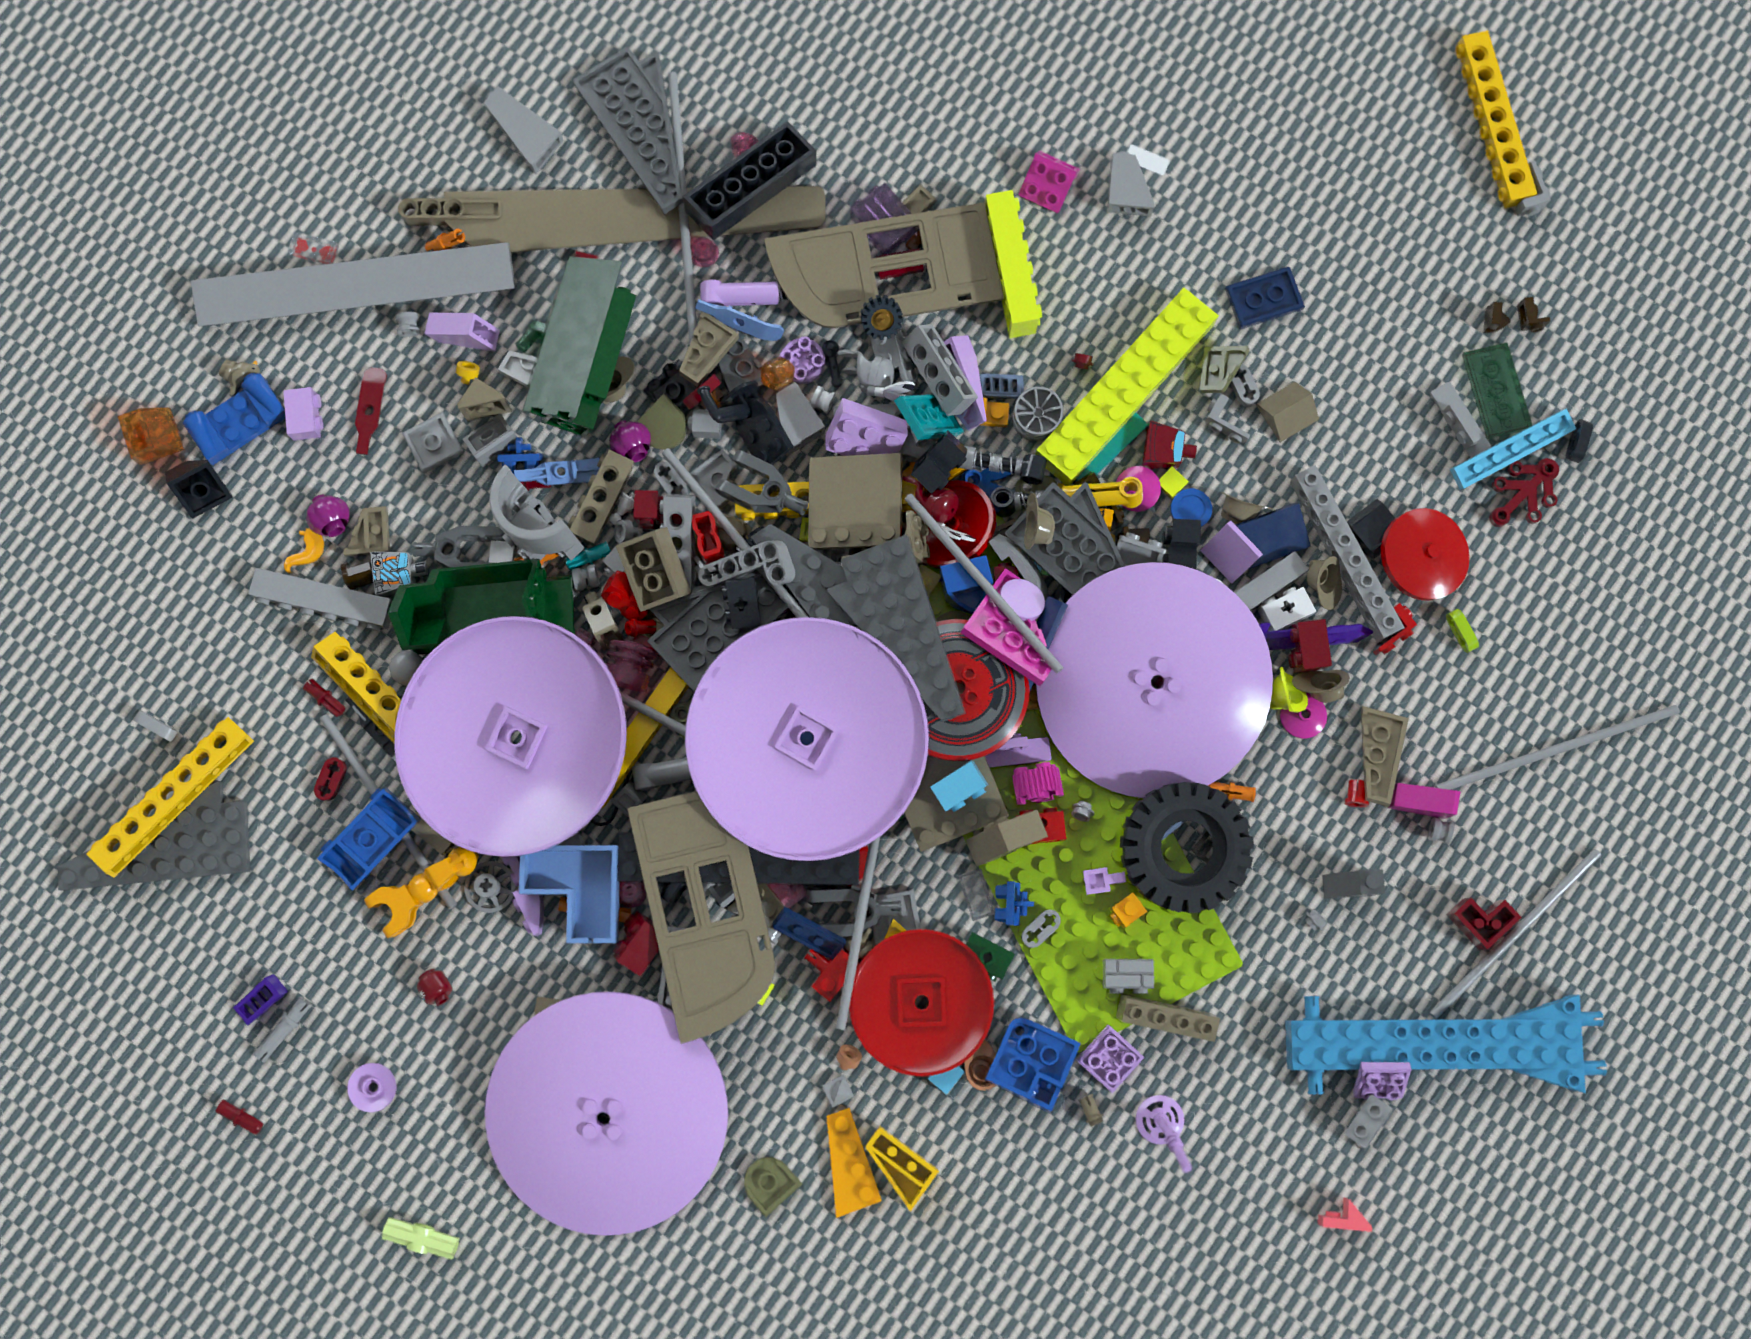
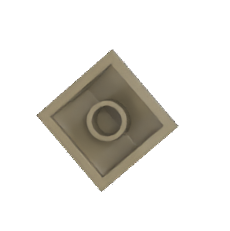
M476 377L457 403L458 409L467 421L512 412L509 403L502 393Z
M1297 382L1291 383L1256 404L1279 442L1286 440L1319 420L1312 393Z

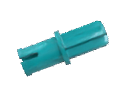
M605 541L588 549L585 547V551L580 552L572 561L566 558L565 563L569 570L587 563L592 565L594 561L605 558L611 551Z

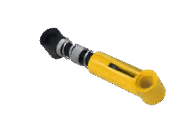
M1127 477L1121 482L1088 484L1098 507L1123 505L1127 508H1135L1143 501V486L1141 481L1135 477ZM1081 485L1063 486L1062 490L1071 497ZM1008 487L996 488L991 494V501L996 515L1005 518L1011 516L1016 510H1021L1022 507L1026 508L1030 493L1014 492ZM1036 490V493H1034L1036 495V498H1038L1045 490ZM1128 491L1136 492L1134 494H1127ZM1003 500H1007V501H1008V502L1005 503V504H1000V503H999V502H1001V501H1003Z

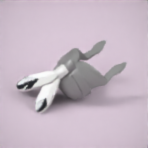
M845 349L837 352V354L844 357H857V368L849 367L842 369L841 372L849 375L857 374L861 384L860 391L867 393L868 396H885L887 399L894 401L899 396H907L902 393L911 391L915 386L913 382L909 381L893 384L894 367L892 362L885 357L876 356L873 361H869L859 351Z

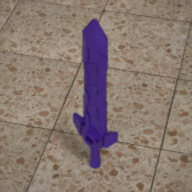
M1270 623L1259 624L1269 650L1296 648L1295 643H1292L1290 638V629L1267 631L1271 626ZM1362 624L1327 627L1329 645L1357 643L1373 634V630Z

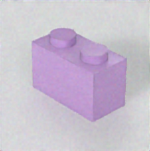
M311 387L283 390L287 435L293 441L320 438V430L323 429V420L319 416L318 408H321L320 395Z

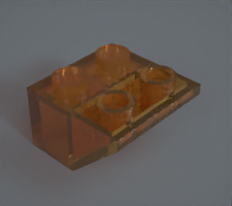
M170 407L139 408L117 416L130 458L138 464L143 465L184 450Z

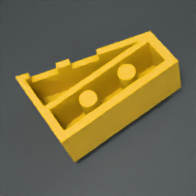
M879 1125L865 1147L911 1212L938 1174L939 1169Z

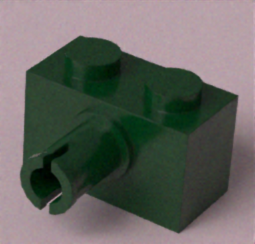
M971 932L965 945L978 956L987 970L990 980L994 982L997 978L1003 980L1015 954Z

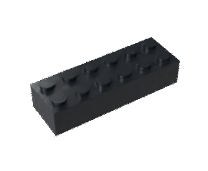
M786 121L683 195L684 211L714 241L813 169L817 162V150Z

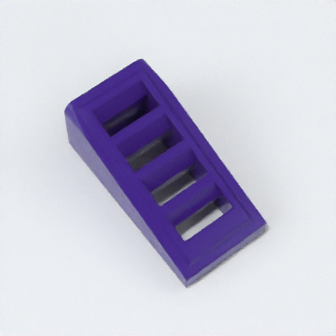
M274 974L269 975L242 998L233 1009L249 1026L279 1001L288 990ZM260 991H262L266 995V997L269 999L268 1001L262 996ZM253 997H254V998L256 999V1001L261 1005L260 1008H259L258 1005L253 1001V999H252ZM246 1003L253 1010V1015L244 1006Z

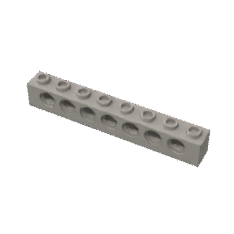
M1316 465L1296 474L1290 481V484L1330 557L1338 558L1340 562V575L1369 629L1373 630L1376 642L1378 643L1404 629L1400 618Z

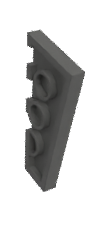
M740 336L717 364L728 393L738 385L756 380L759 389L773 384L771 377L766 374L759 360L754 357L749 350V346Z

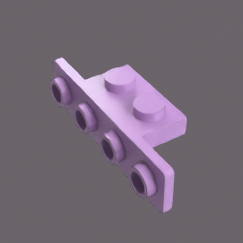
M1017 733L1001 748L986 755L985 758L990 768L1050 761L1049 738L1027 739V737H1021V734Z

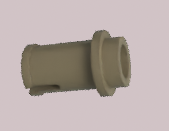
M1093 1094L1078 1100L1087 1118L1085 1122L1089 1123L1090 1127L1103 1122L1102 1116L1104 1115L1100 1114Z

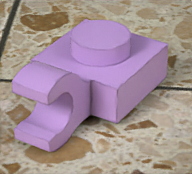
M1107 867L1083 871L1086 895L1110 892V884L1126 882L1125 872L1108 874Z

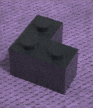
M947 430L915 461L911 475L931 494L936 489L940 491L949 482L948 478L951 475L949 472L954 467L958 469L967 460L965 456L968 449Z
M1172 519L1162 534V545H1166V554L1163 555L1161 563H1171L1196 569L1197 547L1201 543V520Z

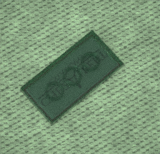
M1508 342L1464 352L1462 354L1486 439L1518 433L1531 427L1532 422Z

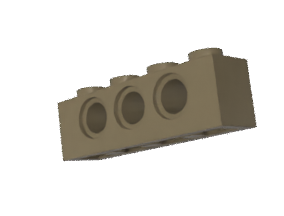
M608 450L606 455L602 454L597 464L600 469L597 475L593 474L587 485L590 489L586 496H581L577 505L580 510L577 516L572 515L567 525L578 540L593 547L596 546L621 495L620 492L623 491L634 468V461L611 450ZM608 472L616 475V479L612 482L605 481L603 477ZM596 493H604L606 495V499L603 502H596L593 497ZM587 513L596 515V520L592 523L585 522L583 518Z
M1122 993L1116 1017L1121 1022L1215 1042L1220 1018L1213 1013Z

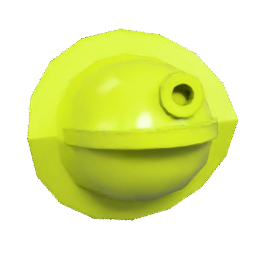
M1280 667L1281 674L1273 680L1269 708L1273 710L1289 709L1290 712L1296 713L1304 711L1308 705L1306 692L1296 689L1292 684L1293 676L1286 673L1283 667Z

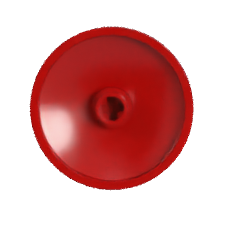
M949 481L944 488L955 492L959 499V505L954 517L944 524L946 527L976 538V541L972 542L950 537L968 559L977 558L984 552L989 545V541L993 538L996 528L995 508L986 493L978 486L966 481ZM929 491L924 493L926 497L932 495ZM928 527V535L926 536V544H928L930 549V557L927 558L928 565L940 569V566L958 562Z
M1429 508L1410 510L1395 518L1384 533L1381 544V559L1384 570L1393 585L1411 598L1431 601L1445 597L1462 584L1468 572L1470 555L1466 538L1460 527L1450 517L1440 511Z

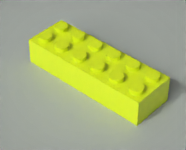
M1013 190L986 194L985 208L1004 297L1002 306L1009 338L1036 334L1037 326L1040 325V318H1042V310L1040 304L1036 305L1035 297L1038 296L1036 283L1031 281V275H1033L1032 262H1027L1029 248L1027 240H1023L1022 232H1024L1023 219L1018 218V211H1020L1018 197L1014 198Z

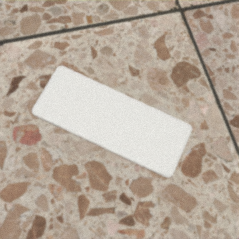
M1130 145L1128 153L1136 155L1141 167L1160 175L1165 174L1170 160L1135 145Z

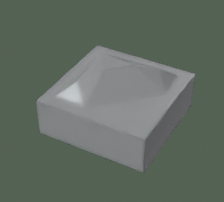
M844 1074L822 1085L832 1108L854 1097Z

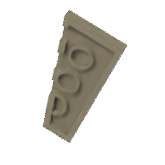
M1362 706L1361 726L1365 801L1389 807L1409 718Z

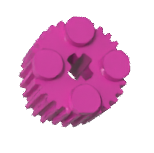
M1050 762L1036 764L1034 769L1020 767L1013 770L1014 775H1012L1018 805L1026 804L1025 800L1042 803L1054 800L1053 795L1064 796L1059 767H1056L1055 764L1050 765Z

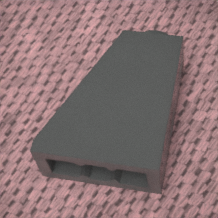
M1383 869L1322 875L1324 899L1369 897L1385 894Z

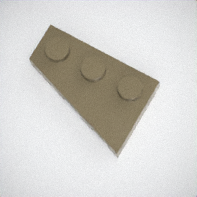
M701 311L698 325L695 327L692 341L679 370L680 376L699 387L739 339V333L708 313Z

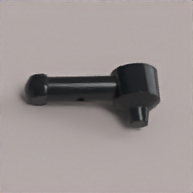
M828 340L823 344L822 351L829 362L832 378L831 384L833 387L838 388L842 385L837 361L839 345L836 341Z

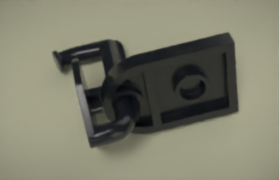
M756 380L745 382L735 387L720 401L721 408H718L714 402L709 386H701L697 389V393L700 395L714 421L721 424L732 421L736 422L737 430L752 456L774 465L794 447L772 407L761 395Z

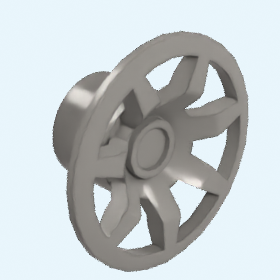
M494 861L478 864L474 871L467 875L464 885L466 898L472 907L481 912L494 913L509 905L514 897L513 892L516 890V886L510 876L512 874L510 869L504 864ZM489 866L488 874L480 875L477 873L482 867ZM494 866L502 868L506 873L499 877L494 876ZM474 875L476 877L474 887L469 889L470 880ZM508 877L511 880V891L501 887L500 884ZM476 892L481 896L478 905L472 900L470 893ZM498 893L510 894L507 900L500 905L497 897ZM487 898H491L495 908L487 909L483 908L482 905Z

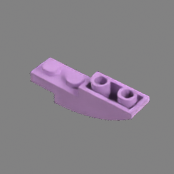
M501 856L506 866L510 865L513 871L510 876L515 886L518 887L520 856ZM519 890L513 892L515 899L512 902L518 912L522 911L526 919L523 921L526 931L529 934L532 932L534 936H539L542 934L544 922L543 895L519 894Z

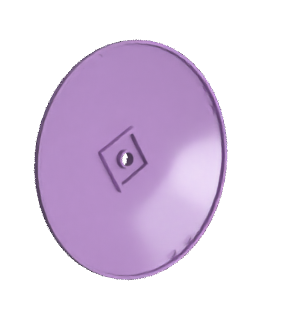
M1151 562L1124 566L1107 572L1090 581L1066 602L1068 607L1048 649L1064 668L1058 674L1051 670L1041 686L1036 684L1038 705L1046 730L1060 753L1075 769L1091 781L1111 791L1127 796L1145 798V795L1152 790L1171 783L1190 782L1209 785L1227 774L1243 759L1258 738L1265 723L1272 696L1273 674L1269 648L1264 634L1249 608L1233 591L1215 578L1196 569L1171 563ZM1155 675L1162 676L1164 680L1162 687L1158 689L1153 688L1151 685V679Z
M517 616L494 618L470 625L438 645L424 659L406 687L398 710L395 727V756L399 776L408 798L419 815L432 829L452 843L473 852L494 856L533 854L551 848L576 834L598 813L608 799L619 776L626 746V718L620 691L611 672L599 655L578 636L558 625L539 619ZM516 731H519L522 735V739L518 744L512 742V735Z
M808 617L791 618L761 626L745 634L726 648L710 665L694 693L686 723L685 741L688 766L695 788L711 815L734 837L758 851L775 857L804 861L824 860L853 852L885 833L905 812L920 785L926 766L929 742L928 722L920 692L905 666L892 651L868 633L838 621ZM805 731L811 732L814 736V741L810 745H804L800 742V735Z
M592 992L573 996L547 1007L526 1022L510 1039L495 1064L488 1085L485 1105V1124L491 1153L501 1175L512 1191L530 1209L550 1222L572 1231L593 1235H621L637 1232L665 1221L684 1208L701 1191L714 1171L724 1146L728 1123V1101L725 1083L716 1059L706 1042L699 1038L680 1044L672 1010L647 998L620 992ZM600 1112L608 1113L610 1122L608 1124L599 1123L597 1114Z

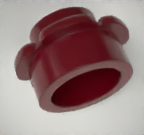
M1075 353V357L1072 359V362L1075 363V368L1088 370L1089 366L1094 365L1092 363L1093 356Z

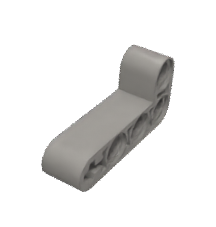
M779 540L762 542L703 566L699 571V580L705 586H715L725 583L726 580L736 579L764 568L769 582L775 585L787 584L795 578V569L786 544ZM772 546H774L776 550L774 557L771 554ZM752 554L755 556L754 565L751 562ZM732 562L735 564L734 573L731 570ZM780 568L783 570L784 574L782 579L779 577L778 574ZM715 571L720 572V574L712 576V574H714Z

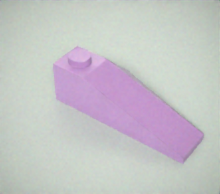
M968 335L953 336L943 342L978 396L962 414L956 415L965 428L971 430L987 421L977 357Z

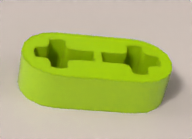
M1455 609L1447 613L1446 620L1461 648L1466 653L1479 647L1478 639L1463 612Z

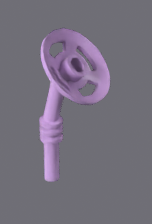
M1155 1095L1147 1098L1141 1103L1136 1113V1125L1140 1134L1154 1144H1167L1169 1150L1175 1154L1183 1172L1191 1171L1192 1166L1183 1150L1184 1145L1179 1137L1184 1126V1114L1181 1107L1175 1100L1164 1095ZM1154 1102H1163L1162 1108H1156L1152 1112L1147 1109ZM1171 1106H1172V1107L1176 1110V1112H1177V1115H1178V1123L1175 1122L1174 1113H1173L1172 1110L1170 1109ZM1167 1112L1171 1116V1122L1169 1121V1118L1166 1115ZM1143 1117H1146L1147 1126L1151 1130L1150 1134L1144 1128ZM1150 1118L1153 1119V1123L1156 1125L1155 1128L1152 1127ZM1159 1132H1163L1166 1137L1158 1138Z

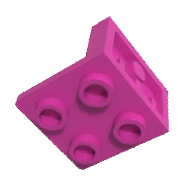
M1039 151L1034 156L1019 191V196L1058 213L1073 180L1078 176L1080 168Z

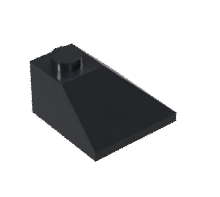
M208 460L185 461L165 472L166 484L192 519L233 498V495Z

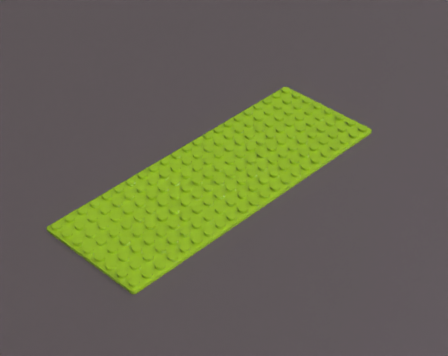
M996 515L997 526L1004 524L1003 517ZM990 543L979 556H987L992 579L993 569L998 567L999 563L1008 562L1015 566L1009 556L1001 561ZM929 565L919 567L935 620L946 612L960 611L945 601L939 578L940 569ZM1018 570V577L1025 580ZM1040 709L1027 710L1015 734L1020 733L1021 737H1027V739L1049 738L1051 760L1045 762H1050V765L1055 764L1056 767H1059L1064 796L1053 795L1054 800L1042 803L1025 800L1026 804H1017L1012 775H1014L1013 770L1020 767L1034 769L1036 764L1043 762L991 767L990 770L1008 811L1009 820L1016 815H1020L1019 811L1037 810L1038 813H1043L1044 808L1057 807V811L1064 812L1066 840L1023 846L1010 854L978 867L1000 908H1006L1007 899L996 898V886L1007 884V881L1020 883V892H1027V901L1034 902V907H1027V916H1020V926H1009L1068 1038L1081 1043L1078 1052H1081L1091 1044L1108 1024L1116 1032L1132 1025L1121 1022L1116 1017L1121 993H1109V988H1103V959H1153L1154 989H1148V993H1133V989L1124 988V993L1122 994L1172 1004L1240 968L1243 962L1214 908L1211 910L1204 909L1198 913H1180L1168 910L1147 900L1138 892L1137 887L1131 884L1127 877L1128 872L1123 867L1121 861L1123 850L1120 848V836L1124 835L1125 828H1123L1126 817H1130L1133 810L1131 809L1139 800L1142 801L1144 798L1127 796L1111 791L1081 774L1065 759L1053 743L1044 725ZM1079 801L1089 803L1094 811V816H1091L1087 822L1074 818L1071 814L1074 803ZM969 832L962 836L966 842L967 839L974 835L972 832ZM1172 832L1161 842V852L1165 862L1177 872L1194 873ZM1107 867L1108 874L1125 872L1126 882L1110 884V892L1086 895L1083 871ZM1134 892L1147 912L1128 927L1122 928L1121 925L1117 927L1109 916L1112 914L1110 908ZM1046 910L1056 911L1061 919L1059 927L1039 946L1034 948L1025 946L1021 939L1024 929L1042 912ZM1054 915L1044 916L1046 921L1041 925L1043 929L1048 925H1055L1053 922L1055 919ZM1039 929L1033 933L1028 931L1026 933L1028 935L1027 942L1033 941L1037 943L1036 936L1041 931Z

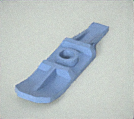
M698 299L695 309L714 316L723 324L759 339L776 341L781 339L784 333L781 325L763 322L757 319V316L751 317L743 312L732 309L730 305L726 307Z
M600 458L544 462L536 468L514 470V475L519 482L536 481L545 486L587 483L593 474L597 475L600 469L597 466ZM557 469H564L565 475H559Z

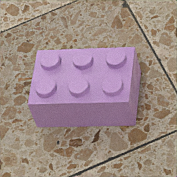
M842 398L825 435L826 450L843 456L899 453L908 435L907 421Z

